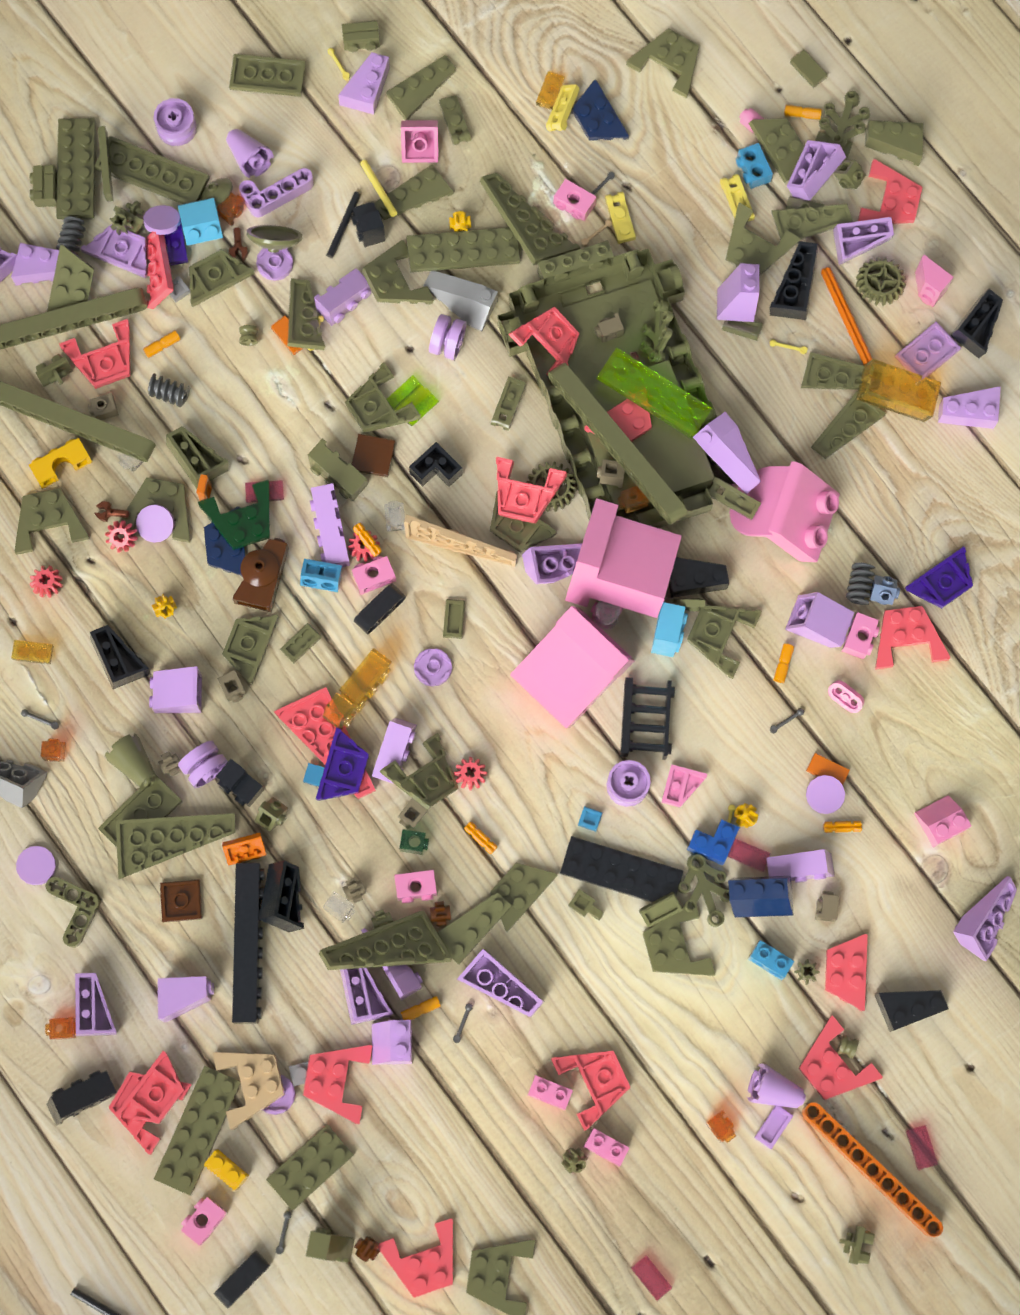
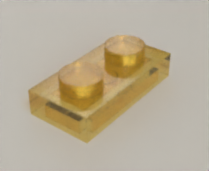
M550 71L547 72L536 101L537 106L550 110L553 109L565 76Z
M14 640L11 659L51 665L54 646L53 644Z

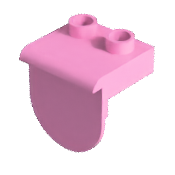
M791 461L790 466H768L758 469L757 473L761 482L747 495L761 502V505L752 520L730 508V520L733 527L746 536L769 538L800 562H817L821 549L827 543V531L832 516L839 507L840 493L807 467L797 462ZM740 487L737 488L741 492L745 493Z

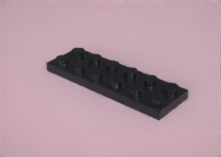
M571 836L560 874L652 903L671 892L677 895L683 870Z

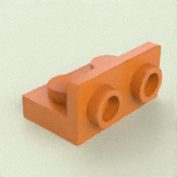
M260 832L222 842L228 866L266 856V849Z

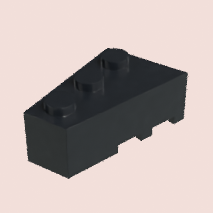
M987 289L978 298L950 336L977 358L982 357L987 353L988 344L992 337L993 328L1003 299L991 289Z
M676 557L669 580L671 598L726 590L728 588L729 578L726 565Z
M109 625L90 632V640L112 689L149 675V668L137 658V655L124 644V641Z
M285 860L269 864L259 920L286 932L304 929V923H301L300 917L302 904H299L298 892H301L298 866Z
M941 990L886 992L874 995L889 1032L949 1009Z
M99 1070L90 1074L89 1079L85 1081L79 1079L71 1083V1087L66 1090L63 1088L52 1092L53 1096L50 1097L46 1105L57 1126L62 1123V1120L79 1115V1112L110 1099L117 1092L107 1070L102 1073Z

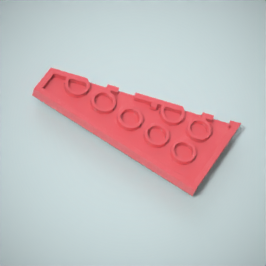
M327 687L274 711L279 719L324 765H326L336 728L341 729L350 738ZM366 769L359 793L354 794L357 799L376 791Z

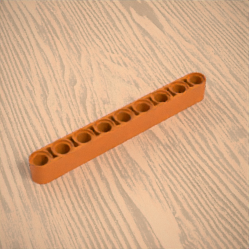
M814 1102L803 1107L802 1115L804 1119L923 1234L929 1237L941 1235L943 1232L941 1221L824 1108ZM810 1106L817 1110V1115L814 1118L808 1115L807 1111ZM824 1121L831 1123L832 1129L830 1132L824 1131L822 1127ZM840 1135L846 1137L847 1143L845 1146H840L837 1142ZM855 1149H858L862 1154L859 1161L854 1160L852 1156ZM869 1164L876 1166L877 1170L874 1175H870L867 1171ZM885 1178L891 1181V1187L888 1190L882 1185ZM901 1192L907 1198L904 1204H900L897 1199ZM916 1207L920 1208L922 1212L921 1217L918 1219L913 1216V1210ZM930 1222L936 1224L937 1229L934 1233H930L928 1230Z

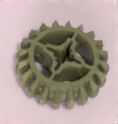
M877 257L876 261L871 258L869 263L865 262L863 267L859 269V274L856 276V280H858L856 287H860L858 293H864L863 299L869 298L868 303H871L873 300L875 301V306L879 302L883 306L886 305V302L892 304L894 300L897 301L899 299V295L903 294V289L906 286V276H903L904 269L898 270L899 264L893 265L894 260L888 262L887 257H885L881 261L880 257ZM873 271H880L879 273L870 274ZM882 276V279H881V280H882L883 282H882V285H881V287H880L881 282H879V280H880V277ZM892 288L891 291L882 292L884 289Z
M555 461L552 463V466H549L548 462H545V467L539 464L538 470L532 469L533 474L528 475L529 480L526 483L536 485L537 481L543 477L544 484L542 487H545L550 468L566 471L567 473H569V468L563 470V464L556 467ZM573 473L567 474V477L559 487L561 488L563 484H566L567 489L565 493L560 496L557 490L553 499L546 507L547 512L550 511V507H553V510L556 512L557 506L563 510L564 503L569 505V499H574L575 495L573 493L576 492L577 488L574 487L576 480H572L574 478Z

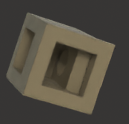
M618 313L614 314V318L602 319L598 326L594 327L597 338H601L602 343L621 337L624 333V327Z
M111 392L107 395L90 399L91 405H88L91 416L95 415L96 419L104 420L119 415Z
M603 459L602 467L598 466L597 478H600V484L614 485L622 489L625 470L617 461Z
M235 670L217 678L228 702L232 700L235 703L244 698L243 695L246 693ZM235 686L237 690L231 692L230 688Z
M412 798L398 817L401 819L399 823L407 829L410 827L414 829L428 810ZM410 812L415 813L416 816L414 819H410L408 817V814Z
M823 891L820 899H817L816 910L819 913L815 916V920L835 922L838 918L839 896H835L834 892Z

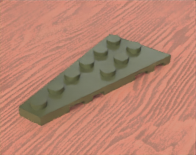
M498 173L481 177L480 183L533 265L580 249L579 245L573 244L567 239L568 236L564 232L560 233L554 227V223L535 206L531 207L526 202L524 196H519L512 190V186Z
M235 813L116 820L118 880L236 833Z

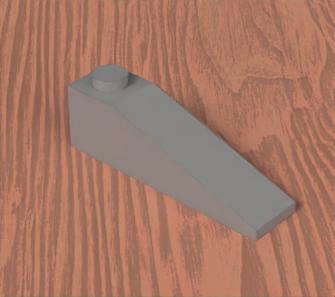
M431 271L423 285L424 287L427 286L430 293L439 301H442L452 313L454 312L461 320L466 321L468 326L479 331H483L498 301V292L493 289L437 271Z
M12 760L0 761V796L4 800L23 808L35 799L47 776V771L31 764L25 763L23 766L13 764Z

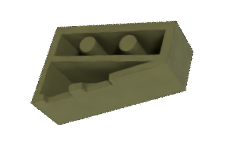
M869 120L865 130V147L884 154H892L897 156V159H905L919 166L923 157V123Z
M183 426L166 435V445L196 489L201 474L207 475L211 481L228 471L229 461L216 454L215 450L211 447L208 448L199 438Z
M322 438L308 454L310 470L315 475L324 477V481L327 484L333 483L345 499L350 498L354 501L368 485L367 478L350 463L347 464L342 460L337 451L332 452L327 448V442Z
M316 1227V1230L310 1232L306 1257L350 1263L355 1238L331 1234V1229Z

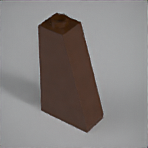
M274 538V540L268 539L262 549L272 553L278 561L279 572L276 579L271 584L263 587L252 586L243 579L233 595L234 604L272 612L289 550L288 544L279 538ZM259 563L256 565V568L261 569L263 565Z

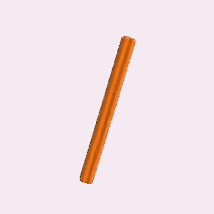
M826 267L821 271L822 277L863 365H871L873 358L831 268Z

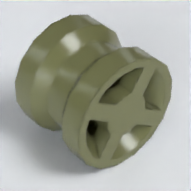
M244 325L239 328V333L241 334L239 343L241 345L253 346L258 343V338L256 337L258 328L256 326Z
M843 1035L837 1053L840 1055L846 1054L848 1058L853 1059L859 1040H852L847 1035Z

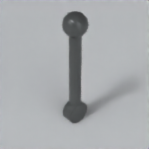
M609 172L607 178L590 193L595 195L609 180H613L615 177L614 172Z
M799 708L795 714L776 726H771L770 732L775 734L786 723L797 716L804 715V710Z
M26 709L21 711L23 717L28 716L50 725L54 730L59 728V724L56 721L50 722L29 713Z
M470 1003L465 1005L466 1011L457 1035L453 1037L455 1043L461 1041L460 1035L469 1011L473 1009V1005Z
M289 1211L284 1213L285 1220L279 1246L276 1248L277 1254L284 1252L283 1243L288 1220L292 1215Z

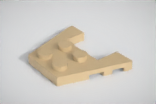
M212 1053L216 1071L219 1072L237 1066L246 1106L226 1111L230 1130L236 1129L241 1123L249 1120L257 1112L265 1109L285 1095L276 1055Z

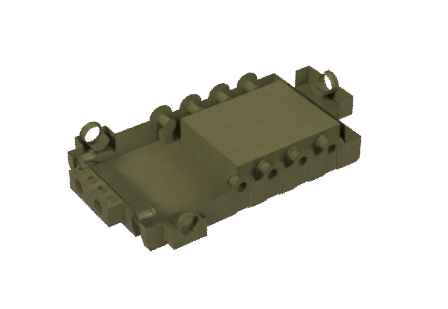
M608 240L538 262L537 272L540 281L524 285L518 291L509 293L511 311L497 315V325L509 357L523 352L527 353L540 391L547 401L552 423L559 433L564 455L572 468L577 490L584 500L588 519L590 520L597 498L619 505L616 516L655 528L670 525L626 472H624L622 489L614 485L600 484V478H597L598 466L602 467L603 459L616 460L595 434L585 431V422L546 375L556 362V359L533 335L530 336L523 346H519L508 335L553 307H556L579 332L575 348L568 360V366L606 412L643 388L646 389L652 428L632 443L684 504L687 515L676 522L711 511L713 502L708 489L711 488L714 477L719 478L736 489L738 485L693 438L708 423L717 418L711 401H708L701 373L694 366L688 340L681 333L675 315H673V319L667 327L672 329V336L663 350L666 354L665 361L651 365L649 354L640 350V344L643 340L651 342V347L654 349V342L648 336L641 334V327L645 323L651 325L655 331L656 313L652 310L653 303L660 299L669 303L668 311L673 312L671 304L683 301L685 290L678 266L674 264L672 259L654 264L649 248L642 251L633 250L614 256ZM600 282L603 291L588 295L585 287ZM618 313L624 327L623 336L602 343L601 338H597L594 327H597L602 319L614 318V314ZM719 487L717 493L722 495L724 489Z

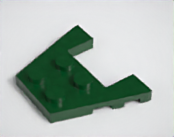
M269 480L252 484L258 503L224 514H220L214 497L198 501L200 509L204 511L207 518L216 526L219 533L233 550L270 539Z

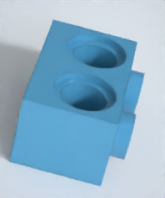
M757 143L740 149L736 158V164L738 168L742 169L743 179L746 184H749L750 189L771 182L773 173L760 144ZM747 157H750V158H752L753 160H752V161H749V160H747L746 158H747ZM753 173H759L761 176H755Z
M304 559L300 575V586L338 592L342 565Z
M761 940L756 944L748 958L749 961L780 980L785 978L794 963L792 959Z

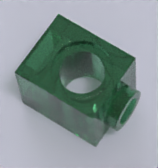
M402 829L400 852L423 855L424 850H428L429 845L426 833ZM418 838L420 840L419 846H410V840Z

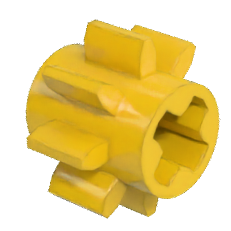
M463 211L453 213V217H449L450 230L454 229V232L468 231V228H471V216H466V212Z
M164 594L157 598L155 597V604H152L156 616L159 617L161 615L164 619L174 615V609L177 608L173 597H167Z
M746 803L739 805L734 812V817L737 818L735 823L745 828L753 826L758 820V814L755 813L757 808Z

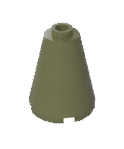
M134 733L133 737L130 734L122 737L111 746L113 750L110 753L106 752L105 758L140 788H149L155 783L156 774L136 733Z

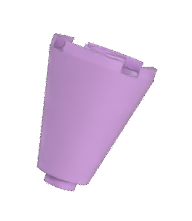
M240 129L231 130L228 133L226 141L242 173L246 177L251 178L250 176L253 175L258 177L270 167L271 163L269 161L271 157L273 158V153L267 146Z
M764 1063L758 1065L761 1067L759 1071L754 1070L747 1091L751 1093V1098L747 1097L749 1102L798 1108L804 1104L806 1095L801 1087Z

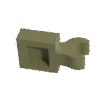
M580 889L568 905L583 917L589 913L600 921L604 915V912L593 906L596 900Z

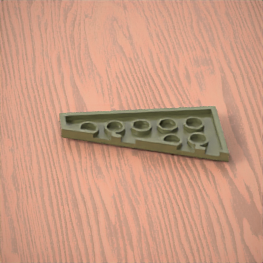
M424 910L321 949L319 952L328 970L450 962L452 959Z

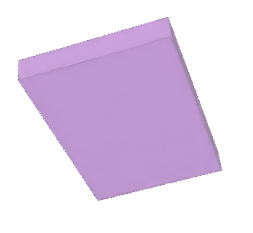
M935 322L898 352L895 358L920 384L959 352L961 347Z

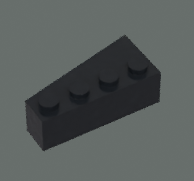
M799 241L790 265L770 305V316L800 320L807 319L818 254V243Z

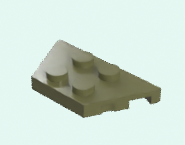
M787 118L751 120L748 123L783 182L789 181L804 149Z
M61 243L47 312L88 301L94 268Z
M222 249L189 266L190 302L192 307L254 275V270L243 265L238 259L230 257Z
M496 492L490 532L521 553L557 534L556 530L540 519L534 524L500 516L498 514V494Z
M276 614L268 617L258 616L251 619H236L222 653L228 662L252 685L279 616Z
M516 863L490 891L491 896L498 892L512 905L501 918L506 932L514 926L558 876L556 873Z

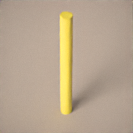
M363 160L361 166L391 217L396 216V209L367 160Z

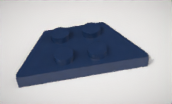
M594 80L573 106L572 112L589 141H598L600 139L612 140V138L628 140L629 135L597 80Z
M240 506L232 509L231 511L240 509ZM213 523L205 526L204 536L208 566L216 569L220 568L225 572H232L242 577L240 567L245 557V547L233 550Z

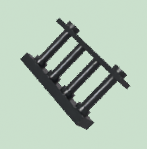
M625 678L620 757H628L629 752L633 750L663 752L662 760H666L668 755H671L672 743H668L670 704L671 698H674L675 687L671 686L672 681H667L666 688L636 686V684H633V678ZM632 695L666 696L665 707L635 705L632 702ZM635 712L665 714L664 726L635 724L634 721H631V714H635ZM634 731L664 733L663 744L636 743L630 740V733Z

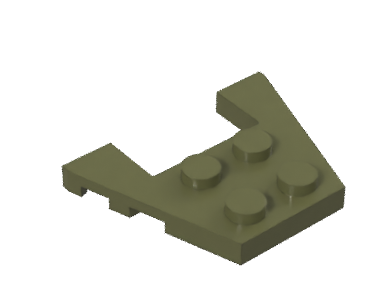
M668 28L629 58L626 65L640 73L649 59L654 60L681 75L674 85L673 91L687 98L699 45Z
M739 202L726 260L737 267L740 263L759 264L760 276L793 246L798 244L801 238L786 230L777 246L771 244L744 228L753 210Z
M401 240L363 267L362 273L377 302L400 303L401 301H407L410 304H417L418 302L432 304L434 301L427 286L410 290L396 263L397 260L409 258L407 245L404 240Z
M385 362L379 366L380 368L375 374L372 373L368 377L369 380L363 386H360L345 401L347 408L364 433L421 419L419 412L412 402L395 412L378 388V386L394 378Z
M146 478L127 508L130 512L129 517H122L119 523L122 520L126 521V526L132 523L133 525L130 529L133 530L136 527V520L140 511L149 505L158 504L166 507L173 515L174 521H176L172 536L173 540L190 543L184 484Z
M60 488L22 497L15 544L16 555L33 552L30 533L68 525L72 543L89 539L88 534Z
M705 605V607H701L687 641L729 678L733 679L740 662L722 655L724 647L736 621L755 628L762 611Z
M438 733L423 743L434 760L411 775L406 776L396 761L391 762L380 770L382 775L427 810L458 789L451 766H448L445 757V749L440 744L441 738Z
M688 903V908L693 909V904ZM683 906L682 911L643 932L653 972L715 976L711 958L690 962L680 923L698 919L699 913L697 908L693 912H687Z
M532 1239L472 1251L466 1293L508 1315H525L527 1302L506 1300L511 1256L533 1259L535 1240Z

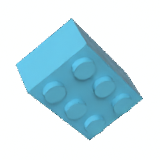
M663 602L657 620L651 653L674 657L675 652H679L688 613H684V606Z

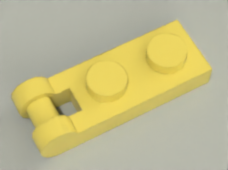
M577 84L562 85L546 124L548 131H555L556 129L559 131L566 130L567 119L580 90Z
M738 174L732 175V178L729 179L726 177L720 179L721 187L725 192L734 219L739 202L752 209ZM752 213L748 222L754 220V213Z
M623 191L613 196L611 194L605 195V202L617 243L635 240L636 236ZM619 202L620 206L614 207L613 203Z

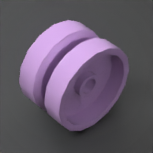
M179 98L164 100L157 106L154 112V122L160 139L171 146H182L190 142L196 134L197 127L191 106Z
M440 314L432 333L429 353L440 355L444 350L445 358L455 360L464 340L467 322L456 319L452 323L450 316Z
M207 741L190 751L178 764L184 775L190 774L188 780L194 788L202 787L215 779L216 775L228 762L223 754L217 755L219 749L213 741Z
M633 760L621 761L611 769L606 783L607 793L611 800L624 807L635 806L641 803L647 796L651 783L647 769L639 762ZM625 782H630L632 786H626Z

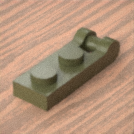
M457 95L440 99L439 104L453 145H457L461 141H471Z
M508 376L491 425H499L504 430L509 431L526 382ZM500 415H506V420L501 419Z
M714 477L712 480L713 484L708 489L710 497L752 520L761 502ZM719 487L724 489L722 495L717 493Z

